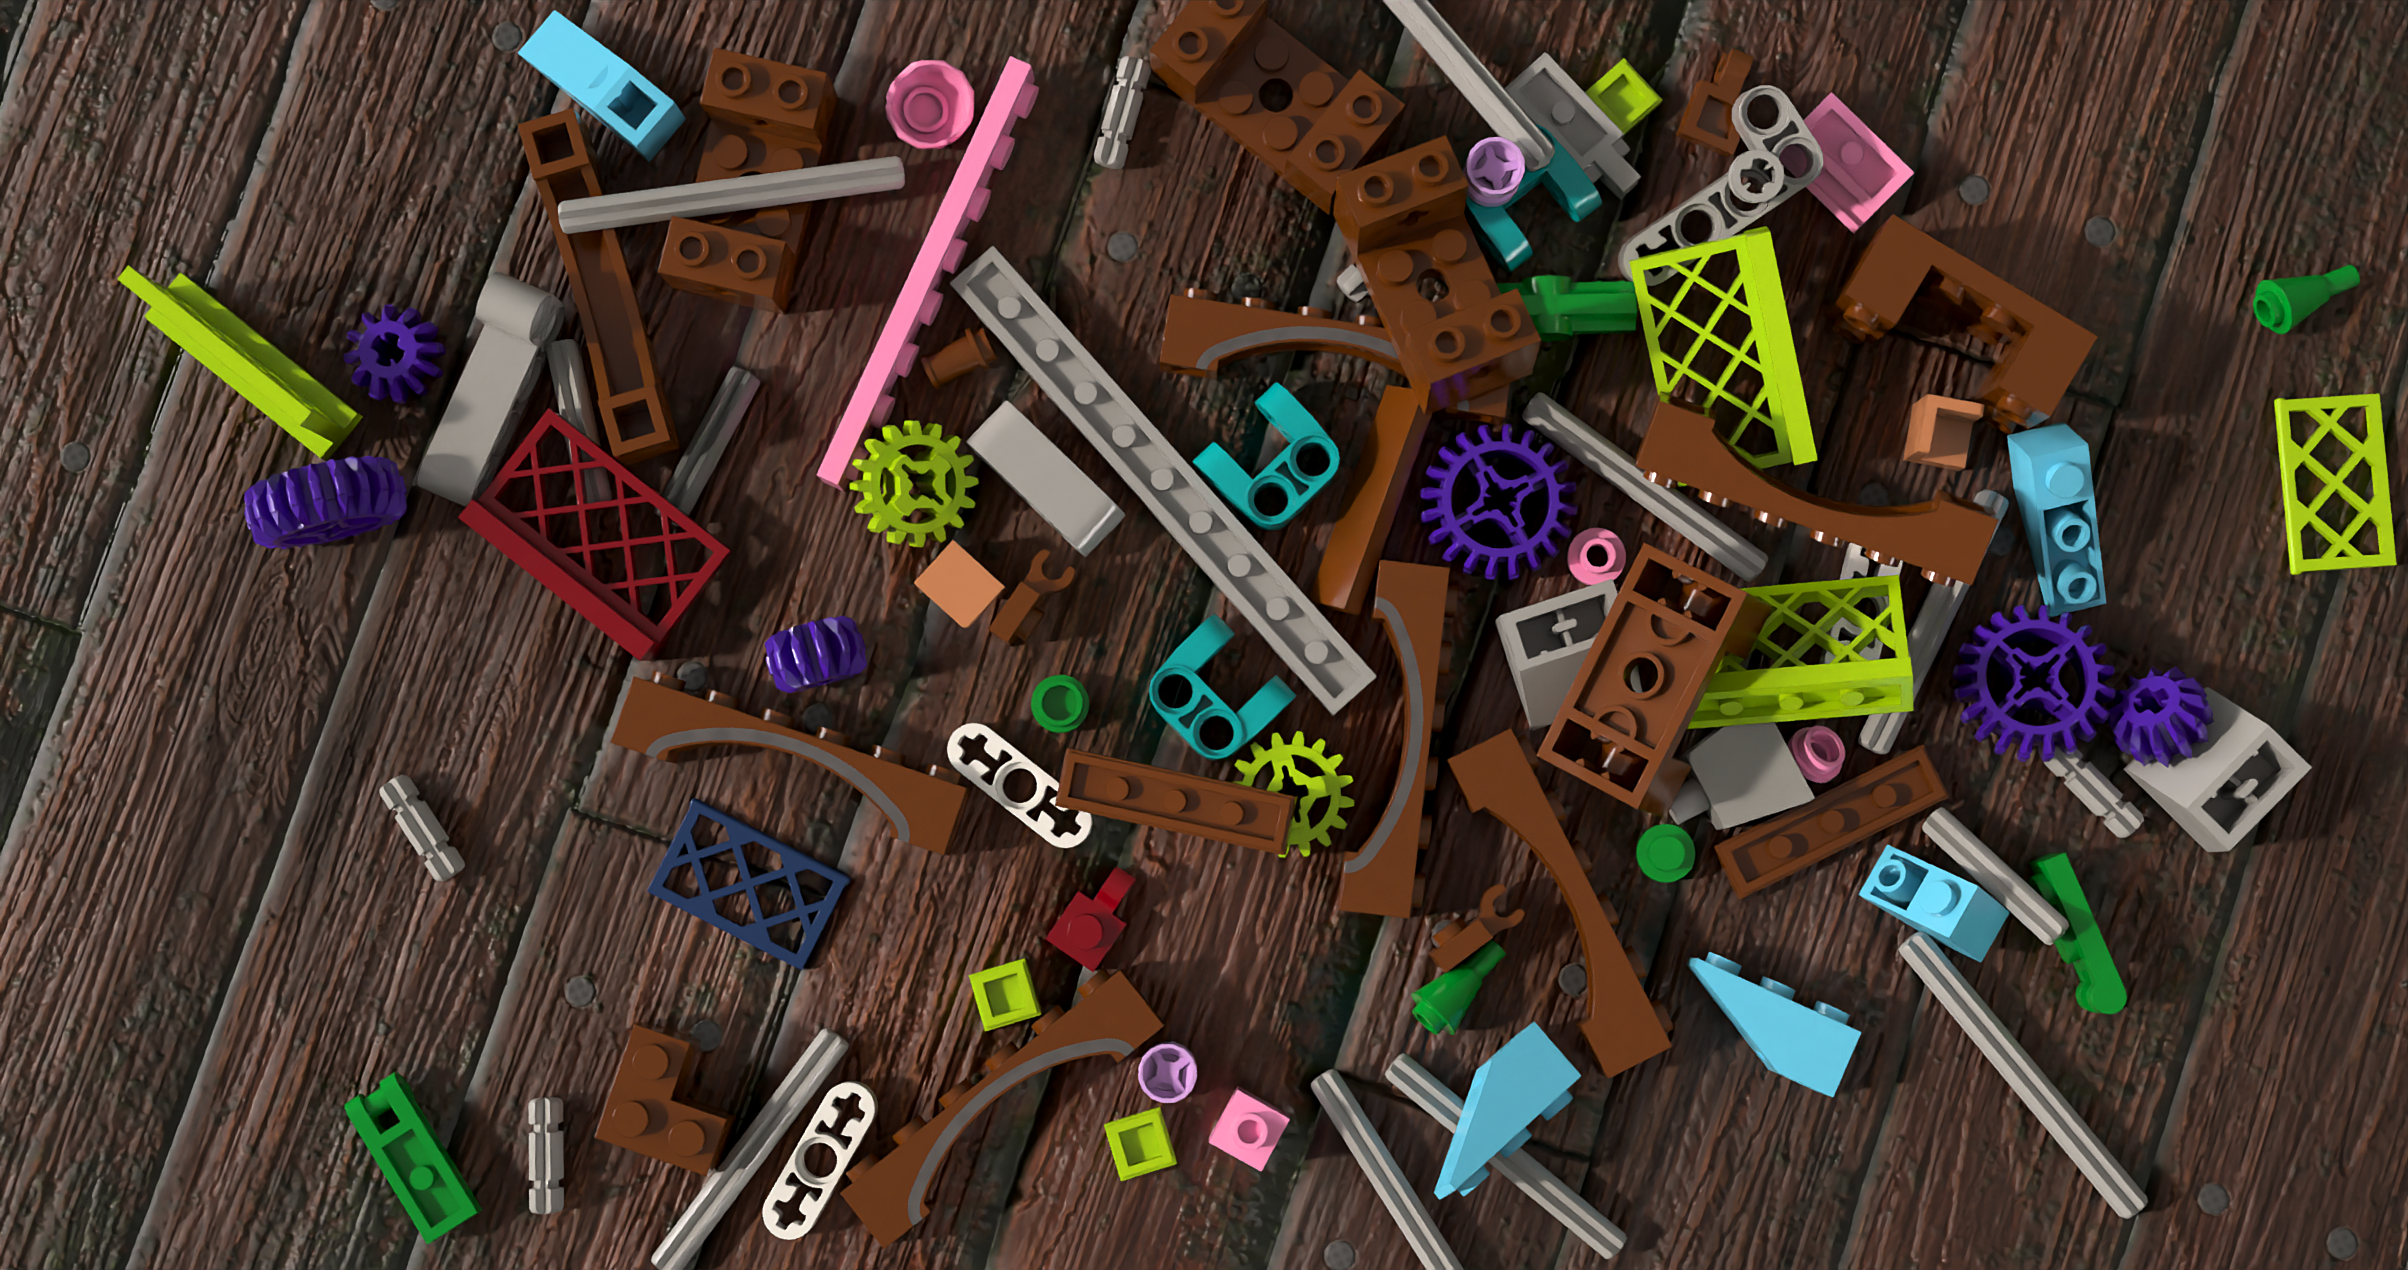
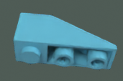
M556 10L550 14L518 52L523 59L648 162L653 159L686 120L672 99L628 63Z
M2064 422L2007 435L2013 487L2044 603L2049 607L2050 617L2061 615L2063 612H2073L2106 604L2088 443Z
M1709 952L1705 961L1689 957L1686 966L1768 1070L1821 1094L1834 1097L1861 1035L1860 1031L1846 1025L1849 1014L1820 1001H1816L1813 1010L1792 1001L1796 990L1764 976L1759 986L1738 977L1741 965L1717 954Z
M1535 1022L1516 1034L1476 1070L1434 1194L1439 1199H1442L1456 1189L1463 1197L1467 1195L1490 1174L1484 1166L1490 1158L1499 1151L1506 1159L1532 1136L1526 1129V1126L1533 1119L1541 1114L1548 1121L1573 1099L1567 1089L1581 1075Z

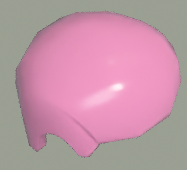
M920 60L911 63L892 82L886 95V115L898 138L918 150L942 149L955 142L964 134L974 117L973 88L961 70L944 60Z

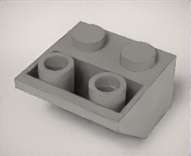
M1613 579L1500 615L1494 621L1531 731L1552 725L1618 595ZM1636 665L1631 673V685L1637 693H1643L1638 666Z
M2205 687L2206 700L2213 710L2214 722L2206 726L2208 742L2191 744L2192 759L2179 753L2173 756L2167 768L2162 763H2159L2157 758L2145 767L2134 758L2124 770L2207 852L2230 851L2312 767L2268 724L2209 687Z

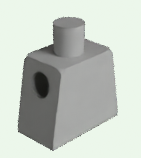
M1775 722L1720 726L1679 757V759L1692 765L1687 775L1689 780L1683 782L1669 813L1676 824L1679 825L1706 811L1716 830H1720L1807 803L1815 799Z

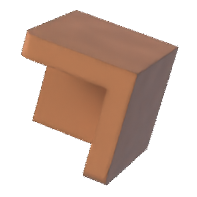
M1927 394L1918 400L1912 407L1903 461L1956 471L1963 470L1966 466L1972 425L1983 417L1985 405Z
M954 540L914 582L923 593L965 629L969 628L996 598L1001 600L1008 593L1004 585Z

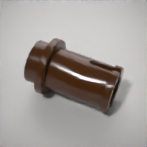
M971 328L965 329L966 336L931 353L920 356L923 367L936 390L941 388L942 385L980 367L987 371L990 369L989 363L998 359L992 342L984 328L975 332Z

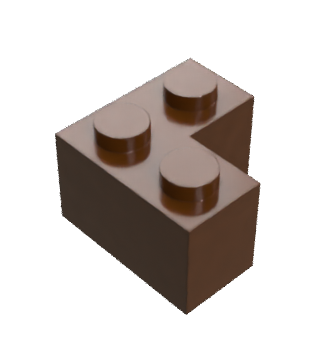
M648 1021L634 1024L594 1138L704 1176L715 1172L720 1165L737 1114L682 1096L701 1040Z

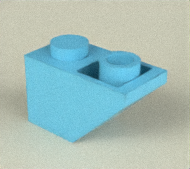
M1888 844L1858 894L1916 930L1927 933L1933 940L1979 962H1982L2010 913L2009 910L1979 886Z

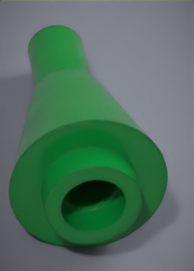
M2349 264L2324 275L2316 274L2263 280L2256 288L2253 300L2254 313L2263 326L2269 327V329L2277 334H2286L2327 302L2331 296L2358 286L2360 282L2359 273L2353 265Z
M1491 939L1481 946L1465 964L1457 965L1413 992L1411 996L1417 1005L1412 1010L1413 1015L1426 1029L1435 1035H1438L1442 1030L1450 1035H1454L1482 985L1481 980L1506 955L1504 950Z

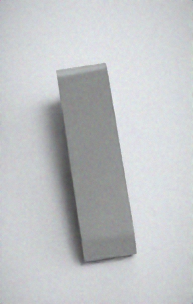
M1760 85L1742 93L1736 99L1732 108V122L1750 151L1757 149L1769 151L1779 159L1782 150L1786 146L1794 145L1799 147L1807 158V166L1804 173L1798 178H1791L1784 174L1783 185L1777 195L1768 201L1756 203L1748 211L1739 210L1732 204L1728 173H1726L1629 238L1622 245L1618 255V266L1622 275L1629 282H1634L1629 260L1639 258L1636 248L1641 245L1645 250H1652L1665 243L1667 240L1659 234V231L1664 227L1670 242L1677 249L1696 245L1688 242L1681 233V222L1688 212L1692 210L1699 211L1709 221L1710 231L1701 243L1730 237L1812 183L1819 176L1823 167L1821 148L1787 95L1781 89L1771 85ZM1754 97L1766 98L1774 106L1775 119L1768 129L1756 128L1749 122L1747 108ZM1753 159L1752 167L1741 170L1740 178L1751 180L1756 185L1759 194L1761 184L1771 182V170H1762L1765 163L1761 160ZM1698 258L1678 263L1686 267ZM1669 265L1657 267V271L1654 274H1651L1648 270L1643 271L1647 286L1662 283L1678 272Z
M495 271L489 277L481 291L476 307V317L484 324V327L420 467L418 475V486L466 507L472 499L478 500L491 484L548 359L546 347L548 344L556 341L564 321L565 305L553 294L500 271Z

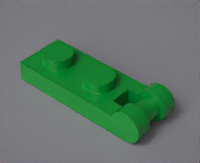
M2050 853L2030 861L2029 864L2034 873V876L2029 878L2030 887L2069 923L2068 929L2055 942V946L2066 964L2073 963L2081 981L2076 988L2075 996L2077 1003L2081 1008L2089 1012L2109 1015L2119 1012L2126 1004V990L2066 853Z
M395 1071L379 1082L381 1088L367 1097L359 1094L345 1103V1110L428 1245L483 1209L416 1103L409 1084L399 1072ZM392 1108L400 1122L385 1131L380 1123L379 1116Z

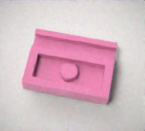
M1831 92L1803 120L1823 153L1822 170L1819 176L1807 185L1806 188L1851 232L1855 233L1914 172ZM1788 145L1782 150L1779 157L1780 162L1798 178L1804 173L1807 166L1805 153L1794 145Z

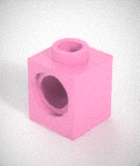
M1237 1086L1209 1137V1143L1255 1169L1262 1171L1290 1120L1289 1114Z

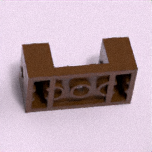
M1190 0L1149 50L1151 74L1329 215L1334 209L1337 176L1371 164L1400 128L1405 104L1360 69L1350 81L1267 16L1268 0ZM1272 84L1286 87L1293 99L1290 106L1280 112H1272L1265 109L1259 100V95L1265 87Z
M713 47L700 100V105L711 121L695 183L821 166L838 99L828 74ZM812 201L695 216L686 219L672 216L658 273L673 290L785 315Z
M1446 135L1337 176L1333 211L1337 224L1424 415L1431 414L1532 374L1542 341L1518 289L1501 294L1464 215L1469 184ZM1435 277L1446 283L1449 293L1441 300L1429 301L1418 293L1416 286L1425 278Z
M1894 214L1868 239L1823 314L1824 317L1834 322L1832 329L1843 338L1856 344H1862L1865 340L1872 345L1897 324L1916 292L1919 294L1917 300L1921 305L1939 315L1946 316L1950 312L1968 323L1967 331L1977 339L1990 345H1997L1999 342L2005 345L2004 350L1972 402L1984 404L1982 419L1993 428L2007 434H2012L2014 430L2018 433L2026 431L2052 415L2098 338L2097 335Z
M1644 543L1536 756L1638 810L1666 818L1692 765L1673 755L1726 651L1746 660L1773 607L1727 582ZM1653 661L1658 669L1657 682L1649 691L1637 693L1631 685V673L1640 662Z

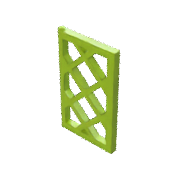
M2380 393L2289 400L2284 398L2275 399L2274 407L2290 573L2292 575H2300L2302 572L2397 565ZM2365 407L2368 436L2362 443L2337 423V420L2348 408ZM2333 409V411L2329 415L2322 411ZM2305 411L2321 424L2302 447L2291 440L2289 412ZM2328 431L2354 452L2335 475L2309 455ZM2361 459L2371 466L2374 496L2368 503L2342 482ZM2301 463L2326 483L2325 487L2308 507L2297 500L2295 470ZM2334 491L2359 511L2358 515L2341 535L2315 515ZM2367 519L2377 526L2379 555L2364 556L2348 543ZM2307 523L2332 544L2320 559L2303 560L2300 531ZM2341 551V552H2342L2344 555H2346L2347 557H2336V556H2337V554Z

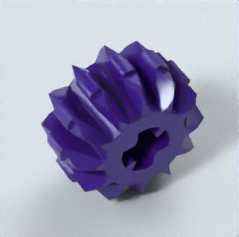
M392 304L384 305L381 322L369 312L362 313V321L368 329L364 334L356 330L347 332V338L359 345V349L349 351L343 355L345 363L358 367L351 377L353 383L359 387L369 385V396L378 401H382L390 393L394 402L404 404L408 398L409 386L420 396L428 395V387L422 380L425 375L428 374L433 378L443 376V371L431 363V359L440 358L446 354V347L444 345L431 342L439 331L438 327L431 321L421 323V313L412 307H409L400 316L395 306ZM391 346L397 350L402 349L405 351L400 362L386 358V354Z
M845 616L829 617L797 625L793 628L779 631L765 642L767 658L765 659L769 674L773 676L777 689L788 693L819 688L851 678L861 673L867 666L864 653L866 647L863 636L858 631L855 621Z
M2152 665L2146 678L2139 680L2129 675L2130 688L2128 690L2116 691L2113 698L2115 706L2108 710L2110 713L2108 724L2114 732L2113 738L2121 751H2125L2127 755L2132 754L2135 760L2139 761L2144 767L2157 758L2159 763L2168 768L2173 756L2179 753L2192 759L2191 744L2208 742L2206 726L2214 722L2213 710L2206 700L2207 694L2202 685L2195 681L2194 677L2187 678L2185 673L2181 672L2176 666L2163 675L2161 671Z

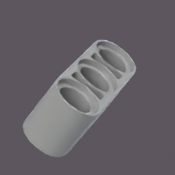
M1007 400L966 440L967 445L1084 557H1087L1126 516L1088 476Z

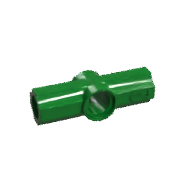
M1547 275L1525 278L1521 280V283L1497 284L1501 294L1518 289L1542 340L1541 342L1568 340L1573 338L1574 334H1633L1636 330L1637 295L1634 282H1573L1570 277Z

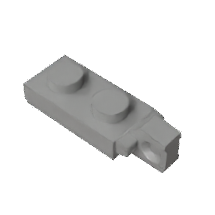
M1546 52L1504 88L1535 124L1545 127L1553 134L1557 141L1575 159L1593 184L1600 179L1620 200L1638 184L1641 176L1623 158L1630 150L1622 139L1624 133Z

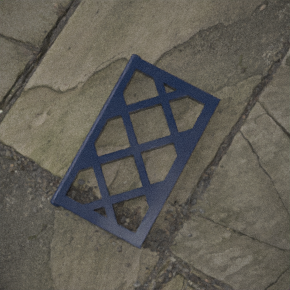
M693 798L689 804L690 808L647 892L803 970L845 887L850 884L851 877L697 798ZM702 814L726 826L730 840L698 850L692 831ZM755 841L779 853L784 868L752 878L742 845ZM686 845L689 854L680 856ZM733 849L743 881L711 892L701 859ZM691 862L702 895L688 899L664 885L673 868ZM810 869L834 882L825 900L806 906L796 873ZM787 876L797 909L765 919L755 886ZM746 890L756 923L741 926L718 914L714 900ZM818 911L812 923L809 914ZM800 917L806 937L797 954L773 942L768 927Z

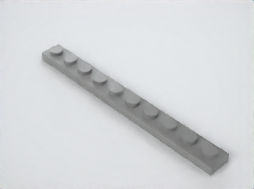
M994 246L989 248L950 282L952 289L1332 716L1376 679L1375 673Z

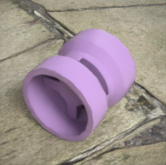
M1488 137L1479 141L1470 150L1463 170L1469 184L1467 196L1475 203L1485 207H1498L1507 203L1516 194L1525 172V159L1520 148L1512 141L1502 137Z
M1162 1041L1151 1046L1143 1055L1138 1068V1080L1143 1091L1151 1099L1161 1103H1174L1185 1098L1192 1091L1197 1079V1063L1193 1054L1184 1045L1174 1041Z

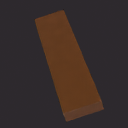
M1386 385L1309 596V601L1319 606L1359 615L1432 416V413L1424 415L1413 389Z
M1918 745L1814 796L1815 799L1783 811L1712 846L1737 899H1742L1950 796L1924 745Z
M1066 748L1055 806L1285 855L1298 796L1079 749Z

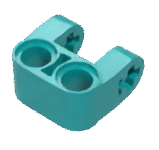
M1537 124L1535 125L1555 147V154L1550 159V163L1534 172L1525 168L1516 194L1505 204L1498 207H1485L1475 203L1468 196L1466 200L1464 215L1469 226L1496 263L1507 273L1512 272L1531 258L1533 251L1505 209L1541 182L1564 212L1575 222L1581 221L1602 205L1597 189L1575 159L1550 131Z
M1275 382L1255 401V404L1266 419L1290 443L1282 453L1254 479L1215 442H1212L1192 461L1201 475L1231 506L1253 525L1266 531L1280 530L1288 525L1322 493L1335 478L1340 460L1338 448L1314 417L1291 393ZM1313 448L1323 452L1329 462L1326 472L1319 476H1308L1301 472L1297 466L1296 458L1302 451ZM1266 488L1278 489L1287 499L1288 505L1286 509L1277 516L1263 515L1254 504V499L1258 492Z
M1216 613L1205 620L1156 672L1150 682L1149 694L1151 703L1157 713L1199 755L1207 760L1221 761L1233 756L1260 734L1297 695L1275 675L1235 714L1196 675L1236 634ZM1169 678H1183L1192 687V698L1188 704L1181 708L1167 707L1159 698L1160 687ZM1209 719H1224L1233 728V740L1226 748L1212 750L1204 746L1200 740V729Z

